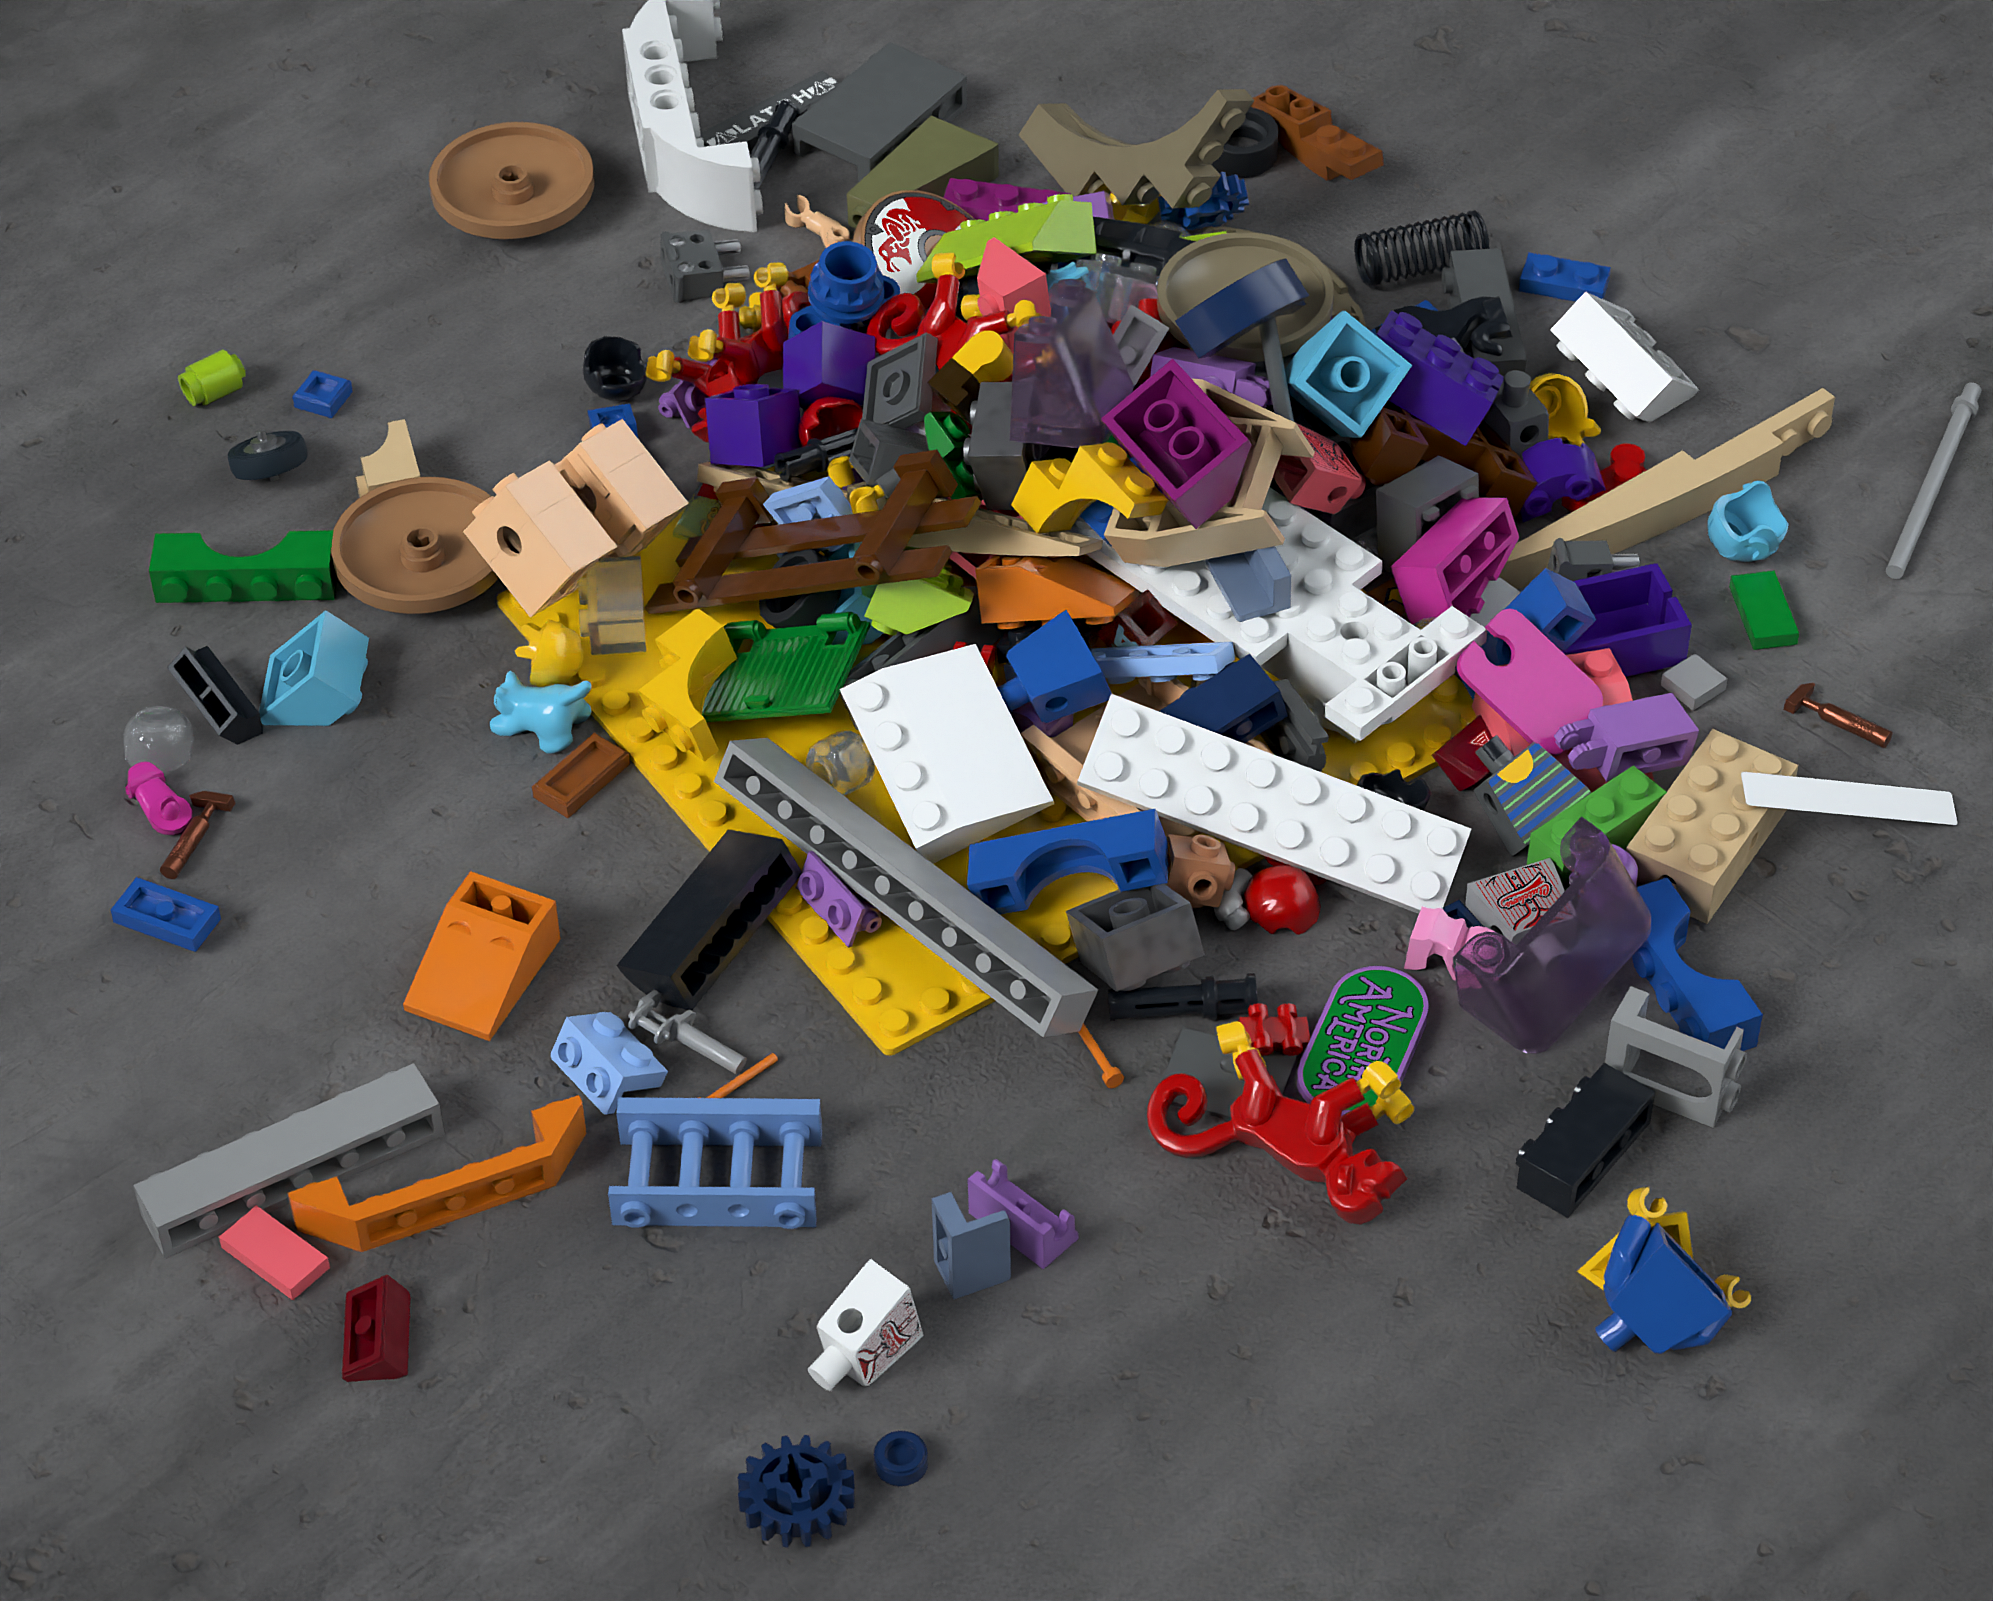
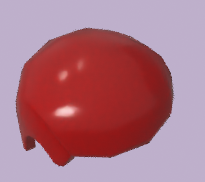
M825 396L814 401L802 415L798 426V436L802 446L807 445L808 440L812 438L823 440L858 428L862 419L863 407L851 399Z
M1288 865L1272 866L1257 872L1250 878L1242 899L1245 909L1250 914L1249 919L1258 923L1270 934H1274L1277 929L1285 927L1291 929L1297 935L1302 934L1317 922L1321 910L1319 897L1311 878L1301 869Z

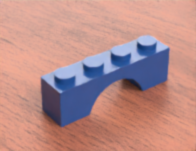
M1156 809L969 845L967 877L969 891L1000 915L1028 910L1033 899L1043 888L1059 878L1075 873L1090 872L1104 875L1110 878L1121 892L1168 883V840Z
M1668 877L1616 894L1613 916L1609 919L1612 936L1617 943H1623L1632 956L1636 972L1641 978L1646 977L1655 990L1659 1006L1665 1013L1669 1012L1679 1026L1680 1032L1725 1049L1736 1027L1744 1029L1740 1050L1745 1051L1757 1047L1763 1014L1740 981L1705 976L1690 968L1679 957L1677 950L1686 942L1691 911Z

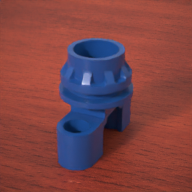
M851 241L834 243L822 252L820 260L813 267L808 285V299L811 305L795 312L791 316L788 339L821 321L850 329L853 323L859 322L868 327L871 318L881 305L890 298L900 294V287L894 279L883 276L877 265L876 257L869 248Z

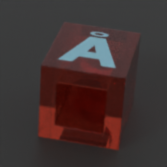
M1147 589L1120 612L1112 622H1109L1101 629L1097 635L1108 648L1151 646L1156 644L1178 623Z

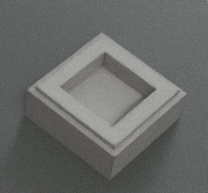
M1694 653L1662 674L1661 686L1670 693H1673L1676 698L1694 711L1725 691L1728 678Z

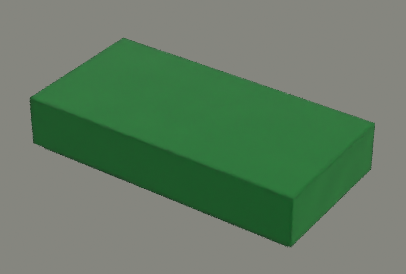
M1775 570L1731 575L1729 588L1753 650L1797 645L1799 631Z

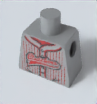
M1551 858L1467 884L1465 906L1484 927L1495 931L1501 936L1504 941V951L1501 958L1507 964L1515 965L1536 958L1544 971L1551 972L1561 968L1566 963L1568 953L1565 948L1571 944L1574 914Z

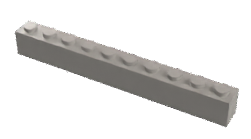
M769 738L733 740L729 742L714 779L716 784L806 854L809 851H813L838 879L1040 1036L1045 1038L1079 1032L1098 992L1097 988Z

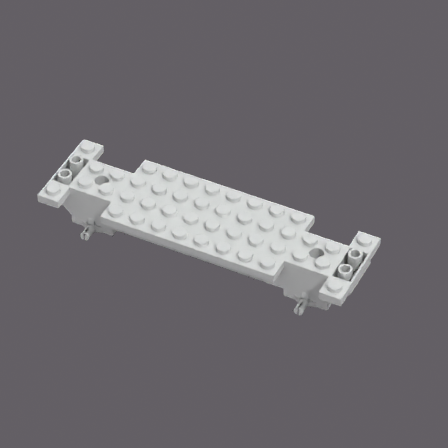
M1035 376L1015 381H1034L1053 436L1052 439L1063 436H1075L1078 425L1057 390ZM933 391L931 411H951ZM1106 396L1094 406L1114 408L1119 402ZM1076 404L1079 411L1082 413L1083 408ZM924 420L904 429L926 435ZM1270 487L1262 510H1266L1285 538L1283 545L1275 547L1291 574V608L1242 622L1236 620L1208 569L1206 560L1169 567L1124 563L1115 549L1110 547L1080 516L1075 521L1071 530H1066L1103 540L1101 550L1087 553L1086 555L1212 641L1233 642L1234 653L1237 658L1242 659L1250 653L1263 669L1280 680L1288 679L1322 727L1340 733L1354 744L1357 741L1363 740L1380 725L1395 721L1455 673V666L1460 654L1471 642L1475 641L1480 647L1486 643L1487 629L1453 606L1420 630L1362 592L1361 589L1382 574V560L1298 505L1289 503L1287 498Z

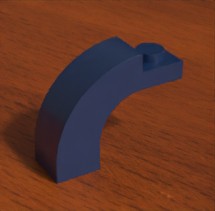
M1285 258L1270 263L1230 284L1176 319L1175 322L1199 359L1211 357L1257 326L1275 317L1293 314L1306 305L1304 299L1309 297V294Z

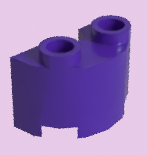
M1554 438L1541 441L1522 453L1524 463L1537 481L1536 486L1520 510L1523 522L1551 512L1552 504L1561 497L1566 496L1579 501L1606 490L1595 454L1584 443L1579 447L1574 444H1563L1562 438Z

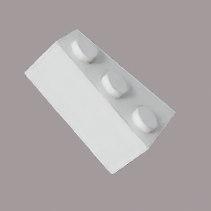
M1585 292L1553 326L1551 331L1561 340L1556 345L1558 349L1573 362L1579 359L1589 369L1585 376L1598 389L1605 391L1608 388L1618 398L1613 404L1624 416L1632 421L1637 417L1651 423L1697 394L1699 389L1676 363L1662 351L1658 350L1656 352L1652 349L1657 342L1649 333L1633 323L1636 319L1628 310Z

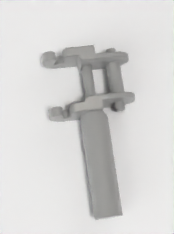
M656 990L642 997L637 1009L629 1013L628 1027L632 1030L638 1026L645 1028L655 1034L654 1042L658 1045L665 1040H670L671 1042L678 1040L736 1075L742 1071L746 1064V1057L692 1027L696 1017V1013L687 1010L683 1014H675L669 1019L654 1012L652 1008L655 1009L658 1006L662 996ZM649 1017L652 1018V1019H654L655 1021L661 1023V1026L658 1025L657 1023L651 1021V1020L649 1019Z

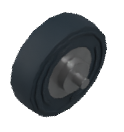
M264 429L258 430L256 432L257 436L238 443L227 454L233 475L241 480H258L269 477L271 481L278 480V475L298 467L308 457L305 441L299 432L276 431L266 433Z

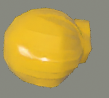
M1548 373L1538 376L1531 381L1530 389L1545 406L1549 414L1548 439L1562 438V440H1567L1569 444L1581 447L1582 443L1585 444L1583 441L1584 437H1594L1601 433V428L1593 419L1587 418L1588 405L1586 396L1580 385L1573 379L1560 374Z
M550 619L546 621L542 628L532 623H527L521 627L522 633L530 639L529 645L520 646L514 651L517 657L531 660L530 685L537 687L554 684L565 685L572 676L576 675L583 661V651L581 649L580 637L575 631L565 627L562 623Z

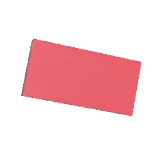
M257 1205L219 1236L222 1249L291 1300L298 1297L330 1269L327 1256Z

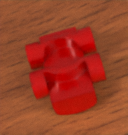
M1286 1003L1278 1006V1017H1269L1268 1008L1265 1004H1253L1248 1008L1249 1017H1239L1238 1020L1248 1032L1251 1038V1046L1256 1048L1261 1056H1267L1273 1053L1274 1050L1280 1051L1282 1049L1285 1055L1295 1056L1300 1054L1310 1041L1307 1017H1297V1009L1294 1004Z

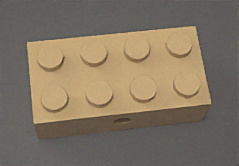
M1712 729L1626 848V851L1635 859L1638 867L1636 887L1668 877L1690 909V917L1708 924L1787 811V809L1747 805L1741 773L1752 772L1796 777L1798 765Z

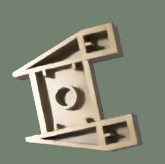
M1192 379L1252 444L1232 499L1197 529L1187 521L1169 499L1162 514L1127 519L1120 511L1113 508L1104 533L1105 538L1124 563L1158 567L1175 566L1283 545L1284 536L1266 510H1262L1280 455L1310 458L1314 456L1315 451L1298 425L1205 380Z

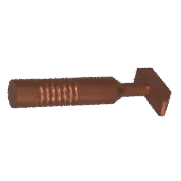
M1815 683L1801 684L1785 701L1784 710L1792 714L1803 705L1818 712L1822 720L1882 748H1886L1891 740L1892 731L1856 716L1834 704H1820L1809 699L1813 694Z
M201 791L189 795L192 805L205 808L201 815L192 818L160 867V872L168 879L177 878L208 830V820L214 810L229 812L236 804L233 795L210 791Z

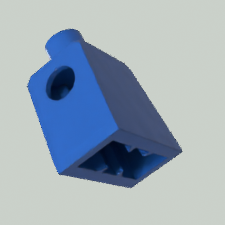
M1067 610L1058 614L1008 651L1006 657L1016 677L997 687L1009 712L1030 702L1040 721L1044 723L1106 702L1112 694L1101 668Z

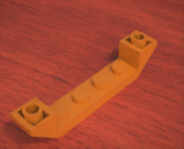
M577 1095L562 1101H554L544 1107L532 1110L535 1144L517 1147L508 1153L481 1162L467 1164L461 1169L431 1179L417 1181L413 1185L384 1195L372 1196L363 1202L351 1206L347 1202L337 1176L321 1182H313L303 1188L288 1192L296 1229L298 1232L364 1252L555 1187L587 1134L582 1100Z

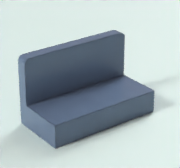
M1275 546L1206 559V565L1237 621L1242 622L1291 608V574Z
M951 1192L931 1198L934 1262L953 1300L1008 1281L1011 1278L1010 1219L1007 1213L999 1211L966 1222Z

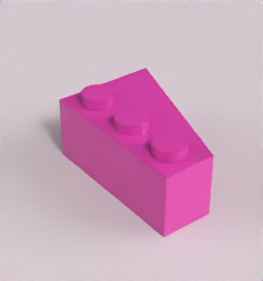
M1461 498L1391 566L1395 583L1409 622L1421 630L1451 606L1468 617L1472 613H1480L1485 604L1484 600L1480 597L1489 580L1497 581L1519 539L1507 498H1471L1468 500Z

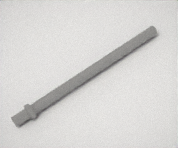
M1967 383L1962 394L1953 401L1951 406L1953 415L1887 565L1886 574L1890 578L1900 579L1903 576L1969 420L1975 418L1979 410L1977 401L1981 394V387L1976 383Z

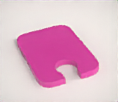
M1514 609L1502 610L1484 628L1494 637L1501 638L1509 645L1511 650L1509 664L1500 667L1490 663L1485 656L1484 650L1473 641L1460 654L1457 660L1458 674L1469 687L1529 744L1536 742L1552 756H1557L1563 752V749H1560L1556 744L1554 737L1559 727H1563L1564 724L1567 725L1568 723L1572 724L1575 721L1585 720L1588 718L1590 709L1602 707V692L1582 670L1522 613Z

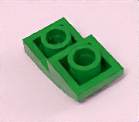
M930 411L924 417L929 451L936 449L939 451L958 483L950 498L953 500L977 496L981 502L983 500L981 492H976L974 488L971 465H966L964 461V441L966 438H971L967 423L952 411Z

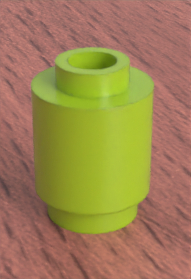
M222 349L187 366L185 372L178 375V381L186 399L191 405L196 406L200 403L208 405L243 387L242 378L246 376V372L236 354L229 355L227 351Z

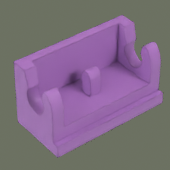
M995 1159L991 1167L993 1173L988 1181L979 1171H976L968 1178L969 1214L979 1219L999 1211H1005L1010 1219V1245L1044 1269L1078 1240V1232L1075 1231V1217L1065 1209L1061 1210L1059 1217H1057L1007 1179L1006 1165Z

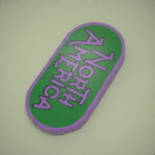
M1385 966L1363 967L1343 976L1334 986L1299 1063L1297 1089L1306 1103L1311 1104L1315 1096L1354 1077L1355 1081L1361 1079L1365 1069L1375 1061L1387 1063L1398 1075V1079L1402 1083L1427 1024L1429 1007L1428 998L1423 987L1407 973ZM1370 1089L1363 1094L1365 1100L1342 1111L1341 1115L1365 1103H1368L1369 1106L1376 1104L1378 1095Z

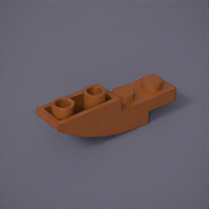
M1276 85L1269 87L1264 93L1253 98L1255 101L1251 107L1263 110L1272 116L1277 123L1278 142L1308 169L1323 179L1330 181L1343 175L1353 180L1384 165L1382 150L1334 126L1330 109L1289 89L1287 86Z

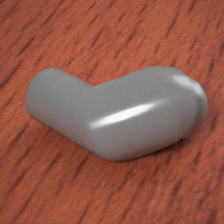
M1238 868L1235 871L1232 888L1230 891L1224 890L1219 908L1213 907L1216 918L1219 921L1223 920L1226 926L1234 931L1243 926L1250 918L1249 912L1241 904L1243 903L1242 897L1252 875L1243 868Z

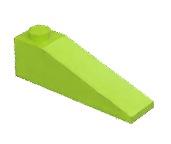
M906 546L903 551L920 548ZM947 561L938 577L878 584L864 617L871 619V626L883 633L895 636L899 631L907 635L967 612L974 594L970 589L961 587L963 584L962 578L950 573L953 567Z

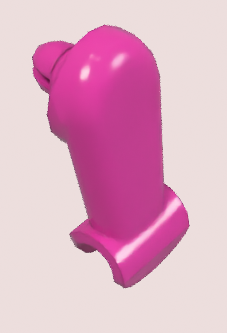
M147 761L137 763L129 769L126 794L130 799L137 798L152 828L164 835H175L183 832L192 820V809L184 798L179 797L165 783L163 771Z

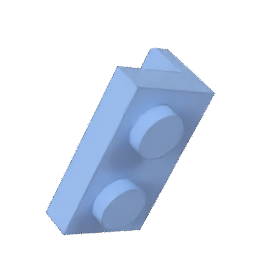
M829 476L772 493L763 504L778 525L853 514L851 504L845 498L843 491ZM845 544L814 548L813 550L819 552L828 549L829 552H833ZM788 552L778 553L777 556L781 559Z
M612 1012L566 1017L551 1051V1059L604 1115L615 1113L618 1097H622L624 1092L661 1087L668 1072L653 1056L652 1051L647 1046L641 1044L624 1026L623 1021Z

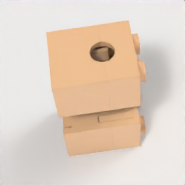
M623 419L607 428L603 423L592 428L582 437L581 440L583 442L579 443L573 451L556 464L549 460L519 478L515 473L508 475L493 488L496 496L489 497L472 511L475 519L463 531L530 618L574 592L579 587L577 585L578 580L592 566L597 565L604 574L645 549L689 504Z

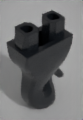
M1481 296L1469 299L1452 309L1435 311L1418 306H1405L1394 310L1397 314L1405 312L1414 316L1422 323L1424 330L1436 337L1438 335H1444L1451 339L1454 337L1463 352L1471 339L1474 347L1480 352L1501 356V346L1490 340L1513 337L1499 296ZM1381 326L1375 328L1376 333H1378Z

